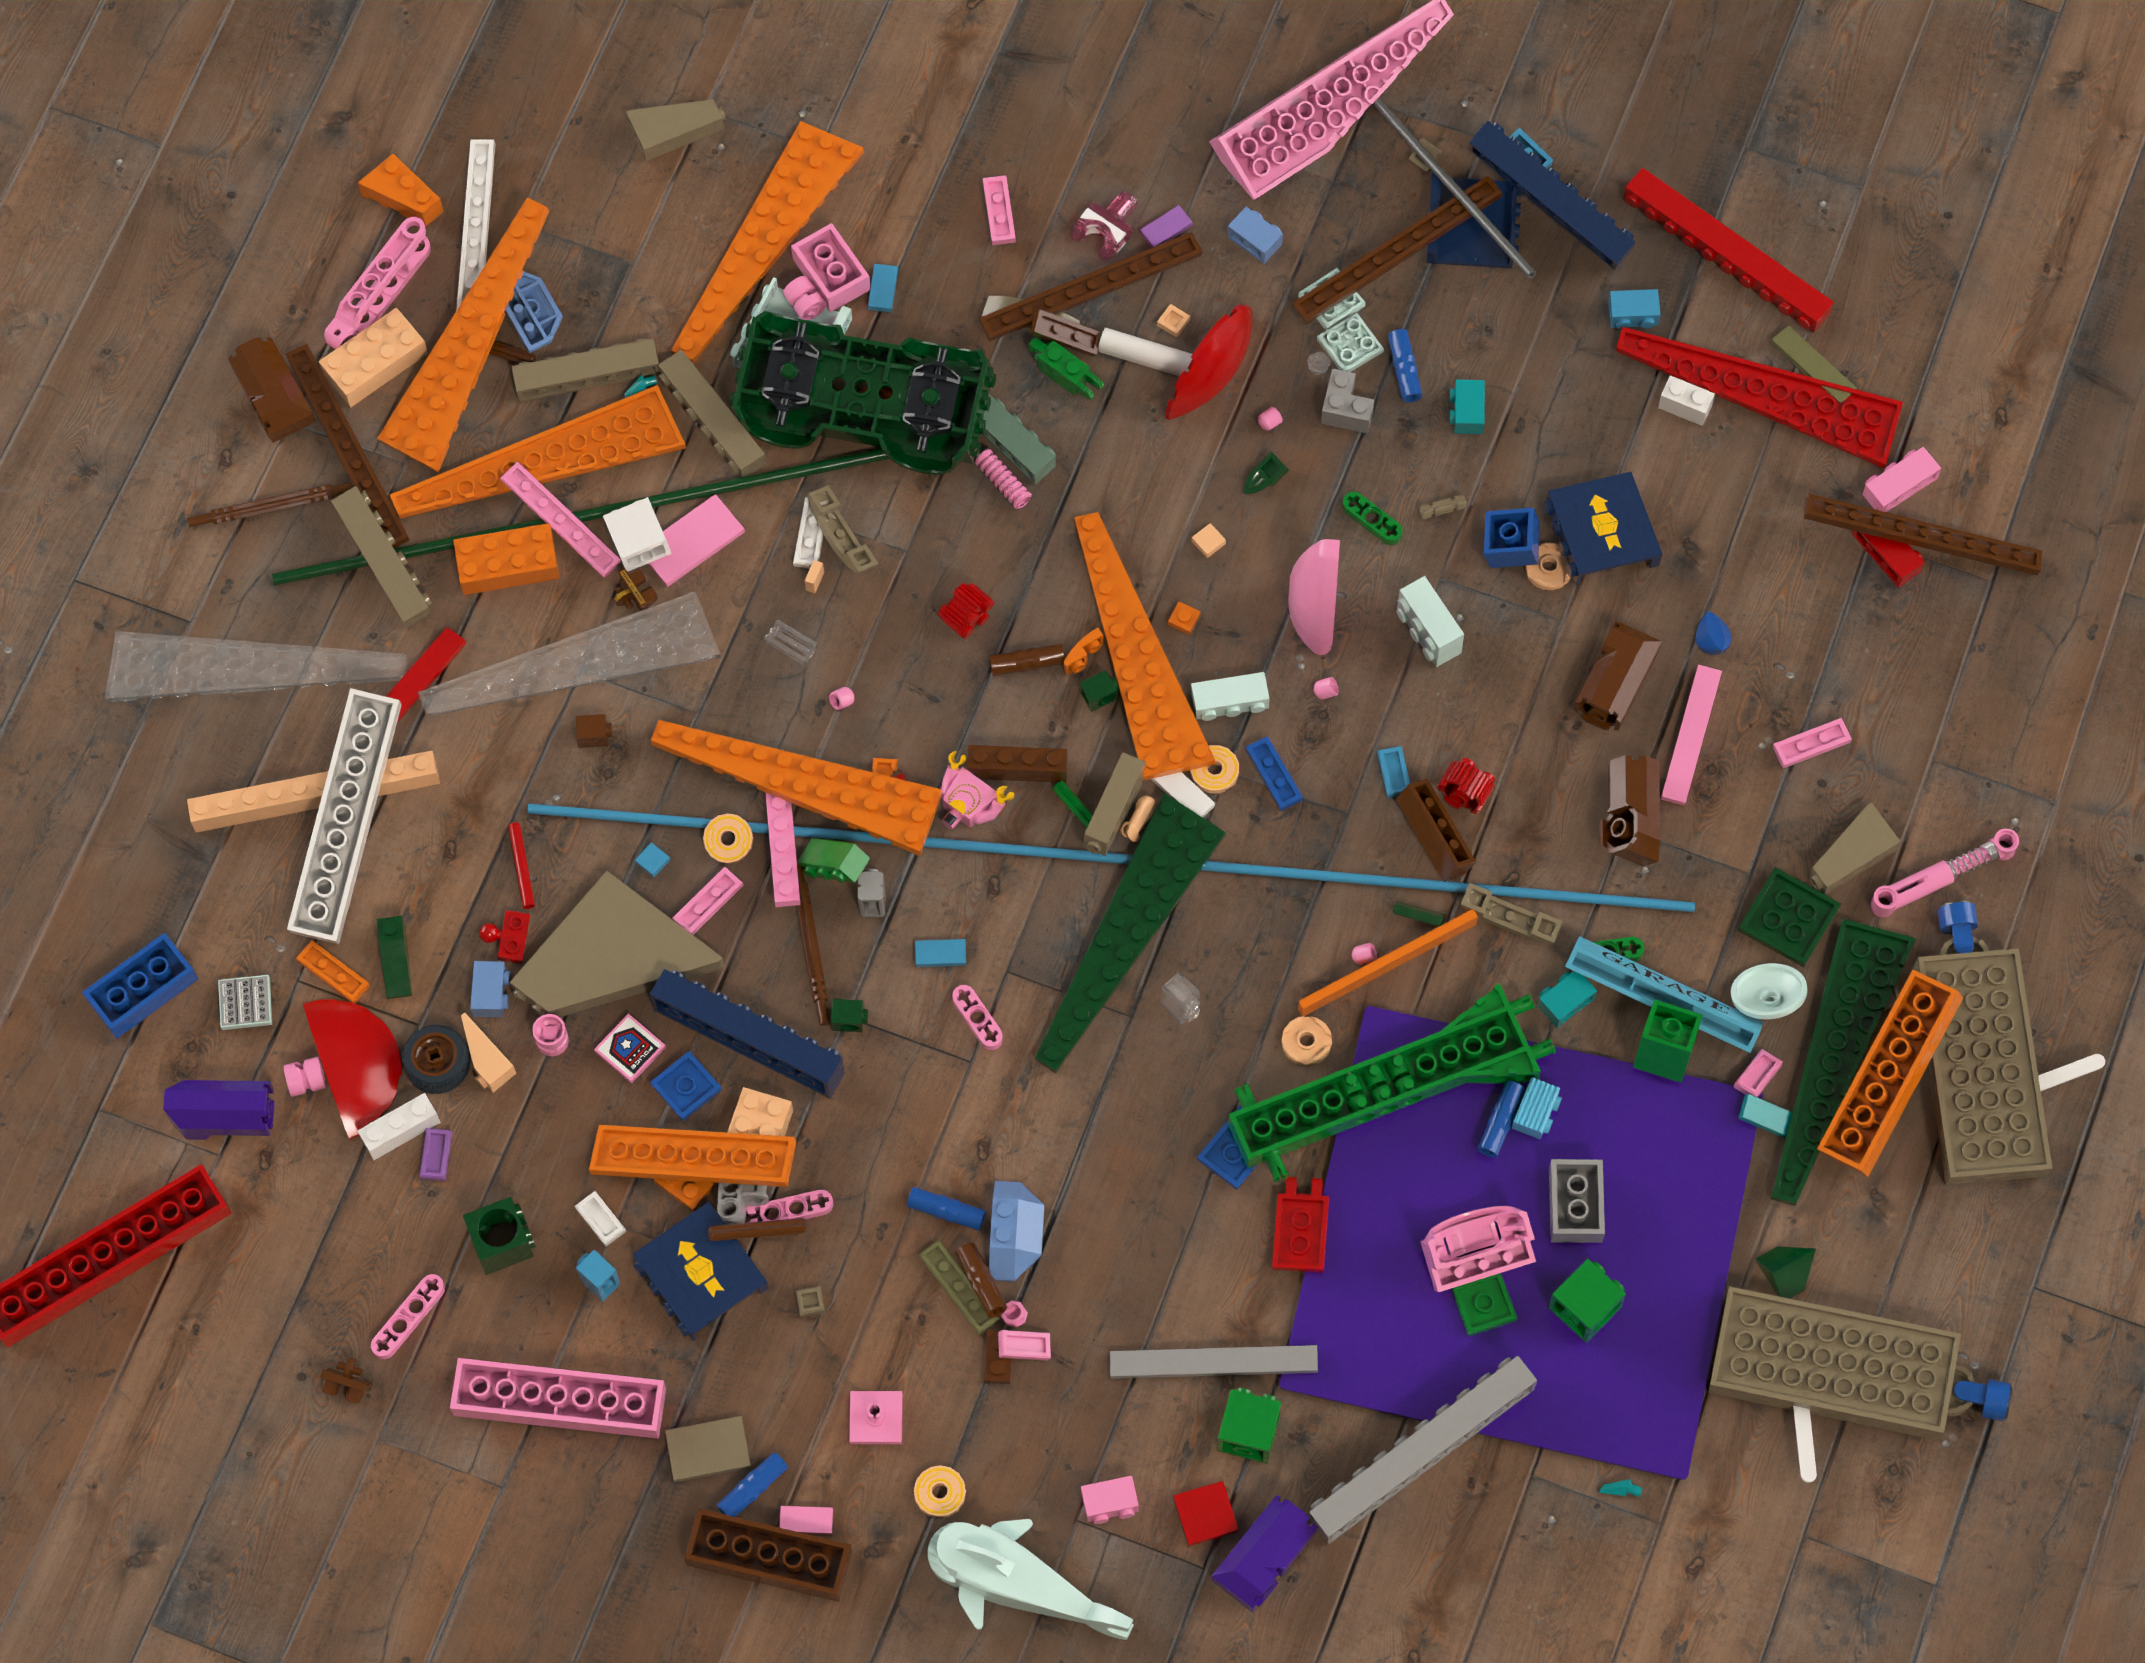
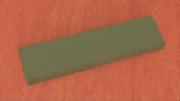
M1787 326L1772 339L1771 344L1804 375L1857 389L1790 326ZM1822 386L1839 404L1851 395L1848 392Z
M940 1240L918 1254L919 1258L978 1336L1000 1322L998 1317L989 1318L978 1296L967 1279V1275Z

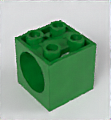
M1654 999L1633 1068L1682 1083L1703 1015Z
M1587 1259L1552 1294L1549 1309L1587 1343L1622 1308L1626 1293L1624 1292V1287L1617 1280H1611L1605 1275V1270L1599 1263H1592Z
M1245 1388L1231 1389L1218 1436L1217 1451L1268 1464L1280 1418L1282 1402L1277 1401L1276 1397L1268 1394H1263L1262 1397L1253 1395L1252 1391Z

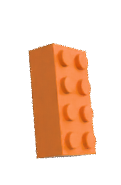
M550 523L454 539L459 580L463 595L560 579Z

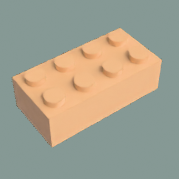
M396 307L318 362L325 378L351 408L428 354L423 338Z

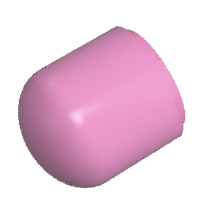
M1272 406L1258 416L1259 426L1266 431H1270L1282 423L1281 414Z
M1333 677L1319 680L1314 684V693L1319 699L1324 700L1338 695V685Z
M848 687L837 689L831 692L829 696L830 703L836 710L852 705L855 699L853 691Z
M1366 943L1354 947L1352 950L1353 961L1357 965L1362 966L1377 960V952L1374 945Z

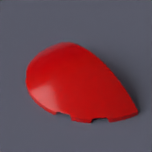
M1242 304L1235 306L1231 315L1225 314L1201 341L1191 356L1192 360L1188 366V373L1183 371L1175 384V399L1168 401L1165 412L1166 419L1171 420L1199 408L1217 395L1233 378L1246 355L1251 339L1253 311L1247 304L1246 306Z
M322 999L304 1003L303 1007L337 1108L349 1140L359 1136V1129L377 1120L393 1104L397 1096L399 1077L402 1076L399 1047L387 1025L361 1005L335 999Z

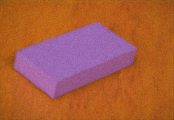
M1178 205L1140 229V234L1153 248L1183 233L1193 226V222Z
M426 1128L420 1179L446 1181L452 1130Z

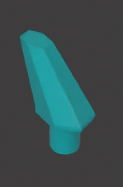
M641 375L625 392V398L646 390V387L657 385L656 376L643 378V375Z
M1632 1479L1603 1484L1599 1493L1626 1496L1628 1493L1640 1497L1643 1488L1632 1484Z

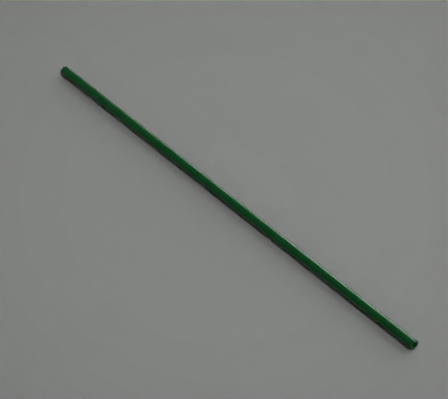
M881 448L647 497L652 508L888 460L890 458L886 456ZM647 497L571 513L581 522L601 519L604 515L614 510L621 509ZM540 518L394 549L396 553L401 551L405 558H411L455 549L454 539L546 523ZM360 555L273 573L272 579L275 586L369 566L365 557Z

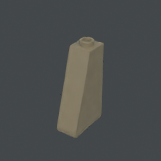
M713 99L635 109L626 112L628 124L646 161L724 130L723 120L726 119L722 107H717Z
M1124 752L1121 754L1084 834L1083 847L1087 848L1091 853L1106 856L1142 788L1145 761Z
M1872 802L1864 808L1813 866L1810 873V882L1817 891L1820 890L1821 893L1828 894L1898 850L1901 841Z

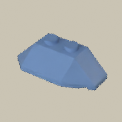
M523 272L521 279H518L514 288V296L506 307L505 316L522 346L531 353L552 342L563 316L542 279Z
M995 1181L989 1269L995 1281L1015 1282L1021 1274L1042 1256L1044 1204L1021 1182Z

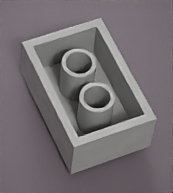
M1551 1159L1549 1166L1551 1242L1602 1243L1605 1235L1603 1160Z

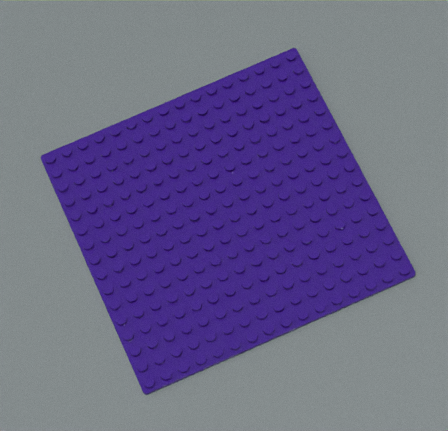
M1368 1006L1364 1011L1352 1066L1438 1033L1450 1023ZM1527 1040L1529 1046L1537 1044V1042ZM1554 1046L1555 1054H1550L1536 1060L1541 1070L1539 1080L1559 1087L1558 1096L1562 1097L1558 1111L1552 1110L1549 1119L1553 1120L1549 1133H1543L1541 1139H1537L1512 1129V1122L1496 1158L1483 1155L1477 1148L1504 1083H1465L1336 1134L1322 1195L1329 1196L1330 1199L1324 1273L1305 1272L1288 1346L1317 1345L1318 1373L1282 1374L1280 1380L1281 1389L1414 1420L1424 1421L1427 1419L1430 1422L1437 1415L1436 1411L1447 1403L1449 1406L1453 1405L1457 1400L1456 1397L1467 1388L1473 1390L1478 1384L1477 1381L1488 1372L1493 1375L1499 1369L1498 1365L1506 1358L1510 1357L1513 1360L1519 1356L1537 1379L1535 1390L1477 1434L1679 1480H1685L1688 1477L1757 1130L1756 1126L1738 1119L1745 1094L1735 1089L1734 1085L1684 1075L1682 1083L1633 1068V1063ZM1529 1082L1518 1083L1525 1088L1526 1092ZM1762 1092L1757 1098L1763 1099ZM1551 1159L1603 1160L1605 1235L1602 1243L1551 1242L1549 1166ZM1494 1206H1512L1527 1212L1535 1238L1530 1243L1536 1262L1501 1273L1518 1319L1515 1322L1468 1337L1451 1289L1441 1292L1435 1291L1420 1241L1426 1238L1429 1231L1435 1225L1459 1214ZM1494 1221L1495 1227H1496V1230H1497V1233H1498V1237H1499V1240H1500V1239H1501L1500 1230H1499V1227H1498L1497 1222ZM1495 1245L1474 1250L1457 1257H1462L1471 1253H1475L1490 1247H1494ZM1589 1259L1592 1263H1599L1604 1268L1605 1275L1611 1280H1617L1624 1287L1626 1295L1622 1308L1585 1343L1549 1309L1552 1294Z

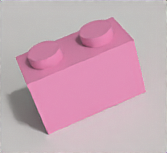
M1132 1476L1081 1486L1087 1522L1093 1521L1094 1524H1102L1108 1522L1111 1517L1119 1516L1120 1519L1133 1517L1135 1512H1139Z

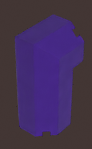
M183 1080L165 1089L163 1110L171 1124L185 1139L206 1140L211 1135L270 1136L271 1132L269 1129L273 1128L275 1105L274 1100L269 1098V1094H274V1090L270 1081Z
M1278 1495L1274 1497L1211 1576L1212 1582L1252 1613L1256 1610V1605L1260 1607L1277 1586L1278 1582L1275 1581V1578L1278 1575L1280 1577L1284 1575L1318 1531V1526L1315 1523L1312 1526L1307 1523L1310 1518L1306 1513L1289 1500L1284 1499L1281 1503V1497Z

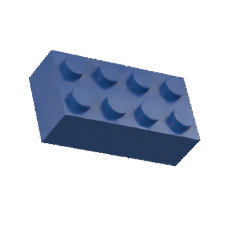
M163 933L82 993L89 1005L117 1039L199 979L187 960L168 936Z

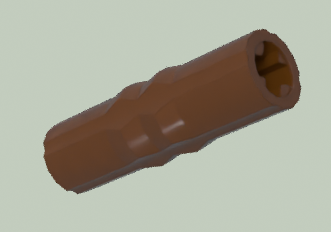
M1062 644L991 655L989 656L992 676L1061 665L1064 664L1065 656Z
M974 1243L962 1245L956 1251V1255L987 1316L995 1318L1002 1315L1007 1310V1305L996 1286L995 1279L991 1276L990 1269L986 1266Z

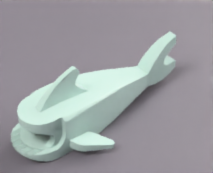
M1030 1519L1001 1521L991 1527L984 1524L977 1527L969 1523L954 1522L941 1527L931 1538L928 1546L930 1567L940 1580L959 1589L960 1605L977 1630L983 1627L984 1600L1019 1610L1084 1623L1096 1631L1118 1639L1127 1640L1134 1626L1132 1618L1112 1608L1092 1602L1047 1564L1015 1542L1032 1527L1033 1523Z

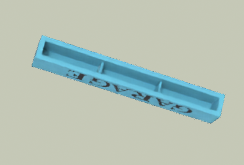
M1580 936L1565 966L1652 1007L1655 999L1702 1014L1700 1030L1749 1053L1764 1024L1759 1019L1747 1016L1731 1006Z

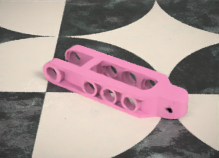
M410 217L403 221L340 302L335 318L328 325L324 333L327 345L337 349L341 346L342 341L346 343L379 320L429 256L431 246L428 238L425 236L426 228L424 222L420 218ZM411 226H418L420 228L415 234L407 232ZM419 243L425 245L422 251H415ZM383 262L386 266L384 270L379 268ZM391 279L397 281L395 286L386 287L390 284ZM375 280L370 288L365 286L367 281ZM377 297H381L383 299V302L381 304L372 305L376 302ZM361 298L356 306L351 304L353 299ZM363 315L369 317L367 322L360 323Z

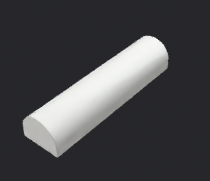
M1109 328L1104 329L1099 343V352L1176 376H1180L1183 371L1188 373V366L1192 360L1191 353Z

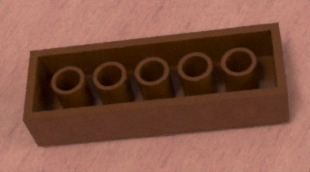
M698 1508L684 1559L687 1566L839 1602L852 1555L851 1544Z

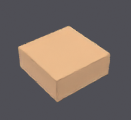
M1170 304L1157 321V326L1177 338L1190 321V315Z
M1211 523L1192 537V542L1206 558L1226 544L1225 538Z
M813 561L805 579L806 591L816 593L824 575L822 562Z

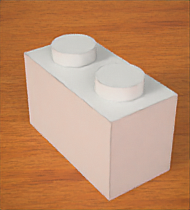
M1670 376L1661 394L1658 408L1703 426L1712 407L1715 393Z

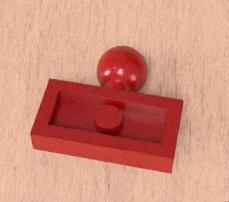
M506 910L502 930H498L497 926L491 923L484 924L480 928L479 936L483 942L493 943L496 940H500L497 960L523 963L530 914Z

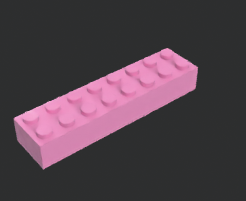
M458 1358L450 1410L453 1416L659 1439L666 1386L664 1380Z

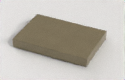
M742 1416L665 1430L674 1483L751 1468Z

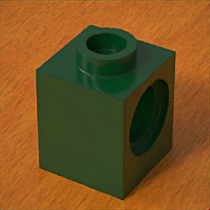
M1106 670L1079 683L1080 694L1091 712L1117 700L1118 683L1113 676L1109 677Z
M833 999L832 1031L863 1032V1024H868V1009H864L863 1000Z

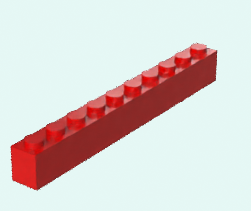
M1643 167L1625 187L1623 198L1628 205L1641 210L1649 220L1658 222L1669 234H1675L1682 239L1686 246L1696 249L1706 260L1713 261L1719 265L1723 272L1736 277L1744 287L1753 289L1764 301L1771 302L1777 306L1781 313L1797 320L1798 324L1804 329L1815 332L1830 315L1834 301Z

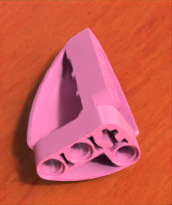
M1324 539L1309 547L1299 557L1290 575L1288 596L1290 618L1299 637L1317 655L1327 654L1332 647L1340 540Z

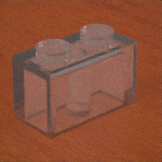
M1178 972L1161 987V1005L1182 1025L1187 1020L1189 1022L1192 1021L1199 1014L1200 991L1184 975Z

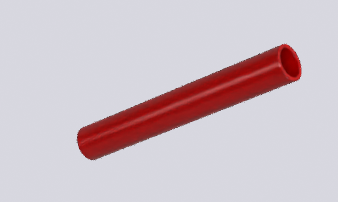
M514 822L508 825L521 901L523 909H531L535 907L522 831L520 823Z

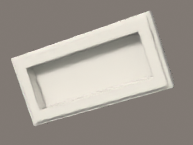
M596 1191L575 1205V1209L605 1247L626 1232V1229Z

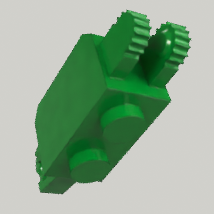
M1034 337L1028 344L1029 351L1035 355L1034 359L1038 362V368L1041 372L1069 393L1076 395L1078 392L1083 397L1091 400L1095 395L1085 386V383L1088 382L1097 389H1101L1104 386L1103 381L1090 372L1088 365L1054 340L1051 343L1047 342L1045 344Z

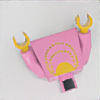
M957 751L949 755L948 759L951 765L947 767L941 788L943 808L948 811L941 821L951 830L960 821L968 827H973L975 824L980 825L994 820L1005 806V801H1010L1014 798V792H1009L1006 797L1004 796V791L1008 786H1000L995 791L964 767L959 769L958 766L965 763L966 756L962 755L960 761L957 762L955 760Z

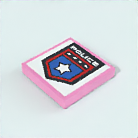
M627 1014L594 1051L632 1084L660 1055L666 1046L630 1014Z

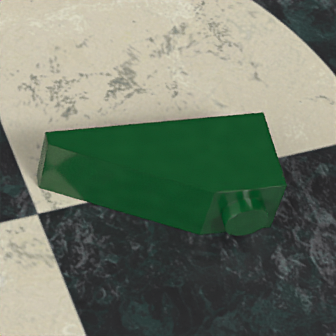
M402 916L377 919L386 997L387 999L412 996L407 934Z

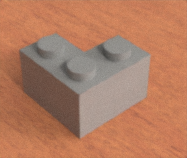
M1332 369L1322 409L1321 424L1363 433L1369 432L1374 399L1353 395L1356 373Z

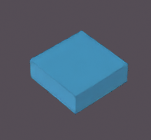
M652 842L635 859V863L653 878L670 861V857Z

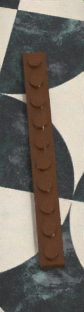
M1486 176L1464 191L1480 210H1483L1502 197V191L1489 176ZM1456 197L1452 198L1292 303L1293 308L1306 324L1310 323L1472 217V215Z
M1190 232L979 318V323L990 342L1032 325L1036 310L1041 309L1054 315L1200 257L1203 251L1193 233Z
M305 344L285 353L354 487L357 486L360 492L365 490L372 501L368 505L372 513L377 510L384 522L380 525L384 533L389 530L396 543L392 545L393 548L408 542L409 538L308 345Z
M1809 493L1805 499L1804 519L2036 576L2041 571L2042 550Z

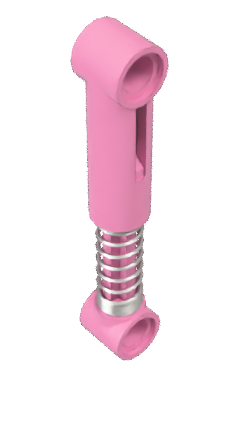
M2001 829L1994 838L1980 845L1979 849L1974 848L1973 852L1963 853L1961 857L1957 856L1955 860H1942L1894 884L1879 887L1876 889L1871 900L1870 907L1872 912L1878 917H1889L1895 910L1954 883L1957 875L1963 876L1965 871L1969 873L1970 869L1975 870L1976 866L1981 867V864H1987V861L1992 862L1996 859L2009 860L2013 857L2019 845L2018 835L2011 829ZM2005 841L2010 847L2004 848L1999 842ZM1885 898L1890 904L1883 905L1879 902V899Z

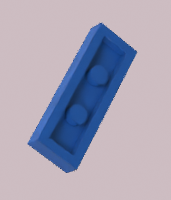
M1268 736L1246 746L1247 754L1280 811L1303 801L1300 791Z

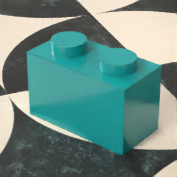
M1456 379L1455 388H1450V403H1454V410H1450V425H1454V434H1483L1485 424V380Z
M1570 971L1566 972L1559 978V983L1553 988L1548 986L1539 994L1538 1008L1556 1028H1559L1596 999L1597 989L1584 975L1575 971L1572 973Z

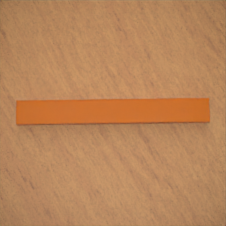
M1471 909L1299 1000L1298 1011L1301 1016H1306L1476 926L1477 914L1474 909Z

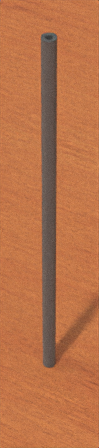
M1377 99L1373 104L1374 107L1529 279L1533 278L1536 275V271L1383 101Z

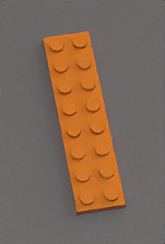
M599 1125L589 1171L591 1175L787 1187L797 1141L795 1137Z

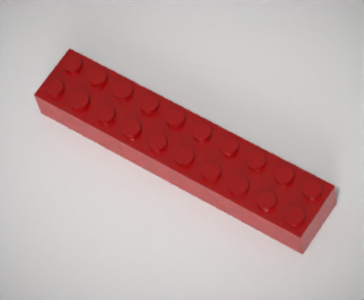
M203 1165L197 1166L0 1284V1340L7 1348L231 1215V1211Z

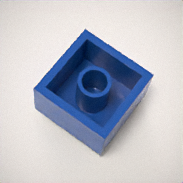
M1534 508L1486 511L1484 556L1490 568L1538 565L1540 521Z

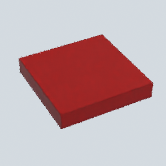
M1224 1481L1173 1495L1188 1547L1239 1532Z

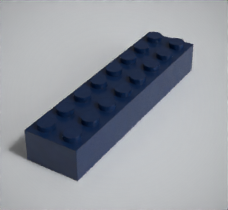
M1487 120L1470 140L1469 150L1605 263L1616 270L1634 248V235L1625 228L1620 230L1615 226L1614 223L1616 221L1609 214L1604 213L1602 215L1596 210L1597 205L1587 197L1585 199L1581 198L1578 195L1579 190L1569 182L1564 184L1559 179L1560 174L1551 167L1546 169L1541 165L1542 160L1535 153L1530 152L1528 154L1523 150L1522 147L1524 145L1513 136L1510 139L1504 134L1505 129L1495 121L1490 123Z
M666 969L663 970L649 994L655 1012L831 1099L845 1074L843 1059L838 1051L829 1047L826 1050L818 1046V1042L807 1036L802 1038L796 1035V1031L786 1025L780 1027L774 1024L770 1017L764 1014L758 1016L752 1013L748 1006L742 1003L736 1005L730 1002L726 995L719 992L714 994L708 991V988L697 981L692 983L686 980L685 976L678 971L672 970L670 972Z

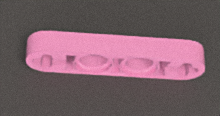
M816 1190L772 1200L765 1205L746 1206V1214L753 1218L757 1217L756 1211H760L762 1221H772L767 1219L764 1214L767 1209L776 1208L779 1211V1215L774 1220L809 1219L828 1214L833 1208V1198L826 1190ZM819 1197H823L824 1201L829 1200L825 1203L824 1208H820L819 1204L811 1205L812 1211H808L806 1200L810 1199L811 1204L817 1203ZM792 1203H802L804 1206L803 1211L800 1214L791 1213L789 1208ZM758 1218L751 1219L750 1222H758Z
M430 1274L424 1277L373 1338L371 1349L377 1358L386 1360L392 1357L445 1292V1285L440 1276ZM437 1282L438 1290H431L428 1293L427 1297L428 1299H430V1301L427 1302L426 1299L419 1294L420 1292H422L425 1296L429 1291L427 1285L429 1283L435 1284ZM413 1301H421L423 1303V1309L419 1313H412L409 1310V1306ZM399 1320L407 1323V1328L402 1333L393 1331L394 1323ZM390 1332L393 1338H396L397 1341L394 1342L391 1338L387 1343L389 1349L387 1351L381 1350L379 1352L380 1349L378 1347V1344L380 1342L382 1344H385L389 1339L386 1333Z

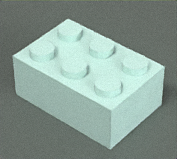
M1424 576L1400 589L1397 601V615L1402 623L1406 622L1409 626V632L1415 642L1419 641L1422 645V651L1429 662L1432 661L1438 667L1461 654L1464 633L1427 578Z

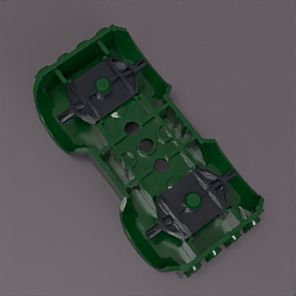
M763 311L756 317L753 316L752 322L748 323L745 334L748 340L746 347L743 346L741 350L740 360L742 361L741 370L738 369L736 372L735 383L737 388L736 392L731 394L730 407H732L733 412L743 427L757 439L770 445L790 449L808 447L819 436L882 447L886 456L901 467L932 475L949 473L961 462L974 464L975 457H979L981 443H978L980 434H984L986 428V420H983L985 411H989L991 405V397H988L990 388H994L996 382L994 368L991 367L989 359L985 358L982 350L952 347L907 337L900 345L844 335L841 325L808 321L768 311ZM843 378L846 385L843 390L836 391L832 388L834 379ZM860 382L868 384V389L864 393H857L855 391L856 385ZM884 386H888L893 390V394L889 399H882L879 396V390Z

